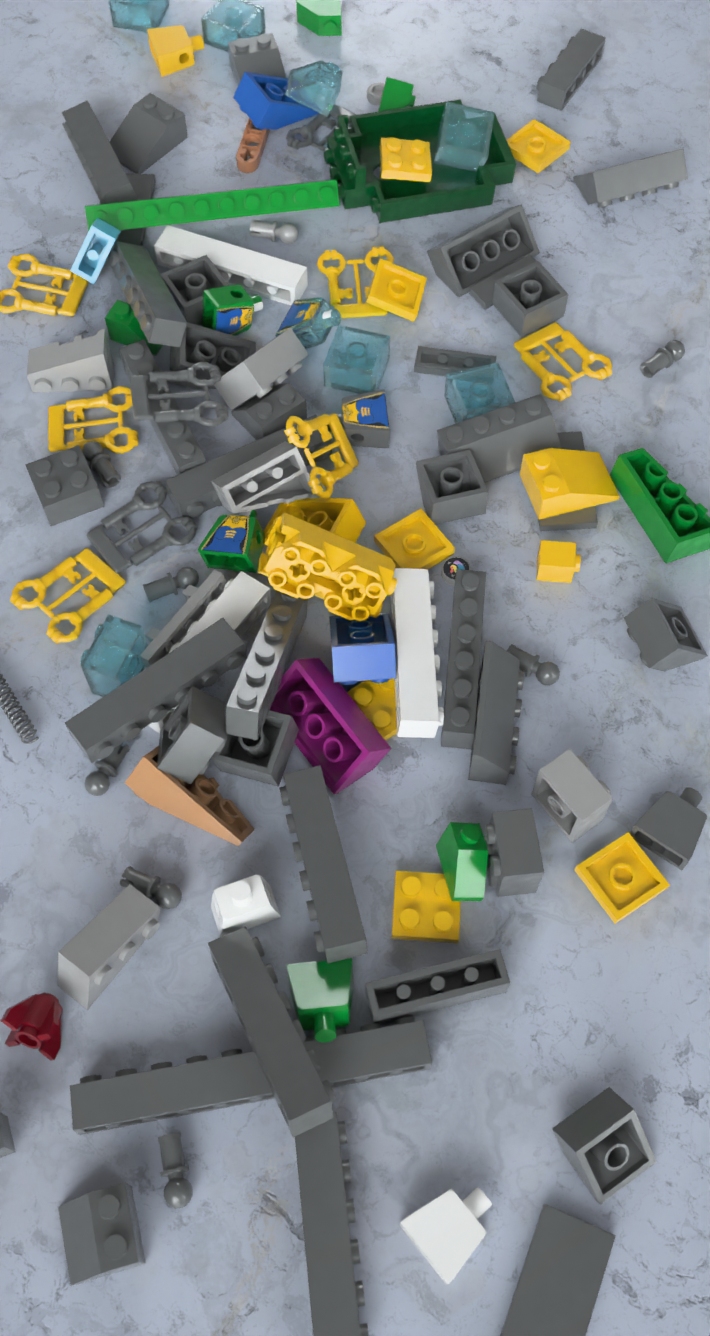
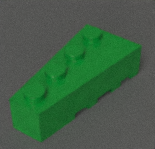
M644 448L620 454L610 473V477L665 564L709 550L710 517L707 515L708 510L701 503L696 505L686 495L687 490L680 483L672 482L667 477L669 472Z

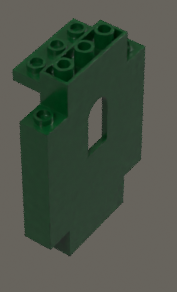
M461 100L352 115L350 119L348 115L338 116L337 127H334V136L327 137V148L324 149V160L326 164L330 165V178L337 180L339 200H342L344 209L371 206L372 213H376L379 223L492 205L496 185L513 183L516 168L515 159L495 112L467 116ZM381 138L429 142L432 168L431 182L378 179L373 174V171L381 167Z

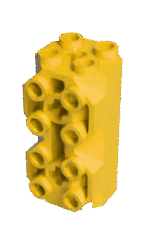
M285 512L282 514V517L279 516L276 519L265 541V545H267L266 554L262 552L259 558L258 573L268 576L269 583L275 590L294 598L307 599L314 595L324 599V604L329 612L348 620L364 621L369 616L377 618L382 610L383 600L387 595L390 596L393 593L397 584V579L393 578L396 564L392 558Z

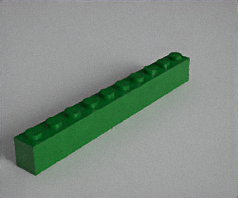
M331 179L86 205L85 212L88 230H90L97 217L118 230L337 207L339 206L337 180Z

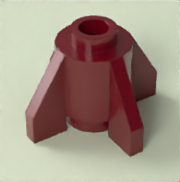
M44 992L32 995L9 1007L1 1019V1022L11 1029L5 1044L12 1047L21 1043L29 1048H39L38 1051L50 1061L55 1060L61 1048V1014L63 1012L58 998Z

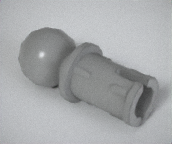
M253 219L251 221L250 231L252 232H250V236L272 239L273 242L279 237L286 244H292L298 237L297 228L293 224L285 223L278 227V221H274V223Z

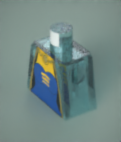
M322 297L297 299L291 305L275 336L277 337L291 327L304 348L309 349L325 342L332 327L338 326L341 323V315L338 310H332L327 301Z

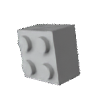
M568 749L539 770L531 794L572 843L602 822L613 800L608 786L603 781L597 780L589 771L586 761L581 756H576L571 749Z

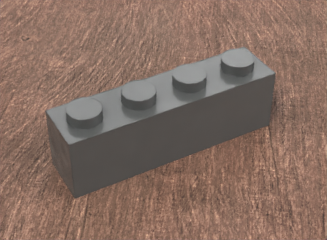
M582 28L575 37L572 36L565 50L562 49L557 60L550 64L547 73L539 78L536 86L538 91L537 102L562 111L601 60L606 37Z
M497 949L365 983V995L372 1022L382 1025L394 1022L400 1018L413 1017L506 993L510 985V979L501 950Z

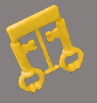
M379 246V248L372 247V250L366 254L365 260H347L348 265L353 264L357 304L340 305V299H353L352 288L339 289L338 276L346 266V260L343 255L336 252V249H333L331 251L324 250V253L319 256L316 265L328 278L330 304L334 306L335 318L387 315L388 311L369 303H362L358 264L365 262L366 266L375 272L376 265L372 263L371 258L378 257V255L379 257L386 256L388 262L394 263L393 255L390 251L384 249V246ZM330 258L332 260L338 259L339 267L331 266L325 268L323 261L330 260ZM365 287L366 298L368 296L370 287Z
M31 254L13 255L11 257L8 268L17 277L12 289L0 291V312L12 313L24 309L57 316V314L75 316L89 281L74 274L69 269L41 264ZM22 260L32 262L30 270H18ZM38 274L55 277L51 283L54 288L21 282L20 280L22 277ZM65 279L73 280L69 291L59 290L62 288V282ZM18 286L50 293L46 294V300L42 303L24 299L16 289ZM55 294L66 296L60 309H58V306L53 305L57 299ZM6 295L16 297L12 306L7 307L1 304Z
M556 322L513 344L514 348L521 354V359L542 380L540 387L543 395L558 402L571 396L572 387L570 382L584 376V374L592 378H598V380L612 375V363L608 357L589 351L569 330L565 331ZM561 335L563 342L554 344V348L558 349L559 353L564 352L565 349L572 348L582 358L581 366L583 371L576 373L554 351L547 341ZM542 345L572 376L567 379L561 375H554L552 372H548L541 364L542 361L545 362L550 358V355L546 354L545 350L534 355L529 351ZM595 360H599L606 365L596 372L588 367ZM555 381L565 386L555 393L550 392L547 388Z
M117 386L104 393L103 396L68 400L66 404L49 406V451H63L78 445L82 450L86 442L89 441L99 442L103 448L120 454H124L138 446V432L131 428L123 427V411L133 406L131 389ZM117 393H125L126 403L118 406L113 405L112 397ZM105 407L111 411L118 412V417L85 421L84 409ZM67 408L68 412H75L73 414L75 422L78 419L85 422L64 424L65 409ZM118 422L119 427L111 430L104 437L89 440L84 439V428H81L79 432L77 429H74V441H69L65 445V429ZM127 434V445L119 447L114 445V437L116 435Z
M336 413L330 415L322 414L309 421H303L297 416H290L288 418L284 432L288 436L289 443H293L299 448H305L306 457L311 467H313L310 472V481L308 482L309 487H312V493L320 498L329 499L335 482L352 473L353 468L359 464ZM295 423L298 424L297 431L295 429V426H293V424ZM329 425L336 442L311 454L309 448H306L310 442V435L318 429L323 442L332 439V435L327 427ZM336 447H339L346 462L344 464L341 460V455L338 451L330 455L331 460L334 462V470L326 471L321 467H314L316 465L314 458Z
M86 548L73 558L69 556L40 579L36 578L34 580L18 582L12 590L10 602L19 610L39 606L40 609L52 618L48 624L47 636L56 644L70 642L77 639L81 634L83 621L113 598V593L124 586L126 581L89 548ZM76 562H80L91 572L90 575L48 607L42 603L46 596V588L62 576L68 578L72 584L76 583V578L78 580L81 579V575L77 571H73V568L77 566ZM95 577L109 588V590L106 588L100 593L95 590L94 586L89 584L88 590L85 588L82 590V593L91 599L84 607L71 613L64 612L55 615L52 612L54 608ZM25 587H33L39 594L33 601L28 602L19 592L24 590ZM62 620H69L75 626V630L68 635H64L55 626Z

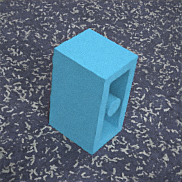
M97 217L70 271L94 284L121 231Z

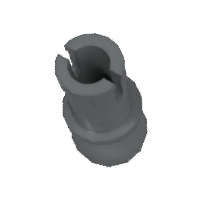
M672 340L664 348H659L654 356L640 365L642 366L640 367L642 374L647 378H651L661 369L669 368L673 361L680 360L684 356V344L681 341Z
M86 442L82 448V453L85 459L90 462V468L98 473L107 488L116 486L119 480H121V476L112 466L110 456L104 454L103 446L99 442Z
M183 567L175 577L172 578L169 572L167 577L143 584V588L148 601L152 602L172 593L178 595L177 588L186 589L189 585L196 587L199 582V574L191 567Z
M513 644L509 646L507 652L520 660L519 669L526 672L527 677L533 672L536 674L537 680L547 686L558 681L560 671L556 664L549 661L540 663L538 662L540 658L538 654L533 656Z
M121 743L114 748L108 757L95 762L94 765L98 768V771L91 772L86 777L84 783L89 794L101 796L106 793L110 786L109 776L116 777L118 775L116 770L130 750L127 744L121 746L123 744Z
M128 866L122 874V877L126 879L120 880V886L127 887L131 884L150 900L155 897L157 904L164 909H173L181 901L182 893L180 888L172 883L160 885L161 878L159 876L153 878L131 866Z
M180 1132L158 1137L163 1172H160V1177L168 1176L169 1179L164 1188V1199L173 1208L185 1207L193 1196L191 1183L183 1178V1172L190 1169L189 1166H185Z

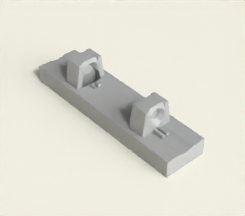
M214 570L199 588L189 585L182 592L187 600L186 603L161 631L152 627L145 634L150 643L139 656L146 668L169 654L172 646L177 642L180 643L187 635L190 625L194 621H199L205 614L209 603L214 599L217 600L223 593L227 582L222 573Z

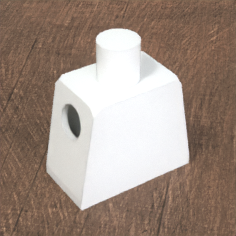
M260 874L213 890L211 909L220 937L243 927L249 929L281 918L271 886Z
M478 1187L464 1200H461L450 1189L400 1222V1227L447 1285L455 1278L486 1235V1230L477 1219L492 1206V1203Z

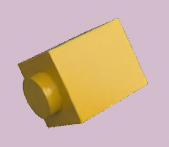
M541 540L537 554L536 580L571 583L574 572H579L581 555L576 554V543Z

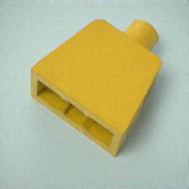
M182 25L147 29L150 51L161 77L193 66L195 63L193 52L204 49L201 34L189 37Z

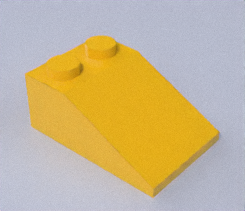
M548 448L523 454L520 477L539 520L619 500L620 496L599 452Z
M305 498L294 500L292 503H280L263 532L266 541L276 519L279 516L282 517V514L285 512L356 543L366 521L353 499Z

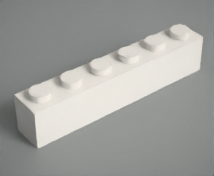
M167 225L154 245L157 264L160 266L174 269L207 255L229 285L239 284L248 293L258 294L261 297L287 305L299 302L308 286L307 267L169 225Z
M395 568L393 578L397 579L395 590L390 595L396 660L395 702L397 737L435 738L438 726L443 725L444 710L443 707H438V699H441L442 683L441 680H436V673H439L440 657L434 654V648L438 644V631L432 628V623H435L436 606L431 605L430 601L434 597V581H429L428 569Z
M241 571L235 579L232 578L227 582L223 593L217 600L214 599L209 603L205 614L199 621H194L190 625L187 635L180 643H175L169 653L221 618H224L242 639L272 602L270 588ZM177 706L168 711L162 720L151 723L148 726L160 733V730Z

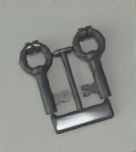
M334 104L328 110H323L307 125L289 130L286 136L287 145L296 150L312 145L324 152L325 147L323 145L327 142V137L334 136V130L318 144L313 142V132L321 125L327 126V128L332 130L333 126H336L337 121L330 120V115L337 119L340 115H348L350 119V116L357 114ZM301 134L306 140L301 142V140L294 138V135Z
M200 362L188 367L187 370L149 372V376L133 375L129 379L134 418L138 421L152 420L154 417L155 423L194 420L204 426L214 427L228 419L226 406L210 401L208 387L221 380L220 368L216 365ZM199 369L209 370L210 379H197L196 371ZM149 379L150 383H157L158 393H162V390H165V394H148L146 381ZM188 381L196 386L203 387L204 391L169 393L167 382ZM205 397V401L194 406L193 409L177 411L171 409L170 399ZM167 399V402L160 400L161 411H154L155 416L151 414L149 400ZM205 408H215L217 418L210 420L203 418L202 410Z
M150 481L140 484L135 491L132 501L102 519V524L87 533V538L109 566L118 574L133 564L138 566L167 546L189 544L196 534L198 526L190 516L171 519L172 517L161 506L168 494L166 487L161 481ZM152 488L159 496L152 503H146L144 498L141 497L143 491ZM158 508L161 512L115 543L103 531L104 527L108 530L113 526L119 535L122 536L124 530L126 532L130 531L128 526L123 524L122 520L125 517H128L137 510L143 509L152 510ZM165 517L168 522L164 527L162 536L156 539L155 542L153 541L152 544L150 543L149 546L144 547L137 538H134V543H131V541L127 543L131 550H134L135 554L130 556L131 561L126 560L117 547ZM176 524H182L189 533L182 539H175L170 530Z

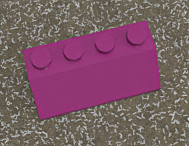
M320 658L296 659L282 677L270 711L292 716L299 728L294 743L312 767L321 765L325 784L333 794H338L372 771L392 748L341 684L334 682L333 674Z

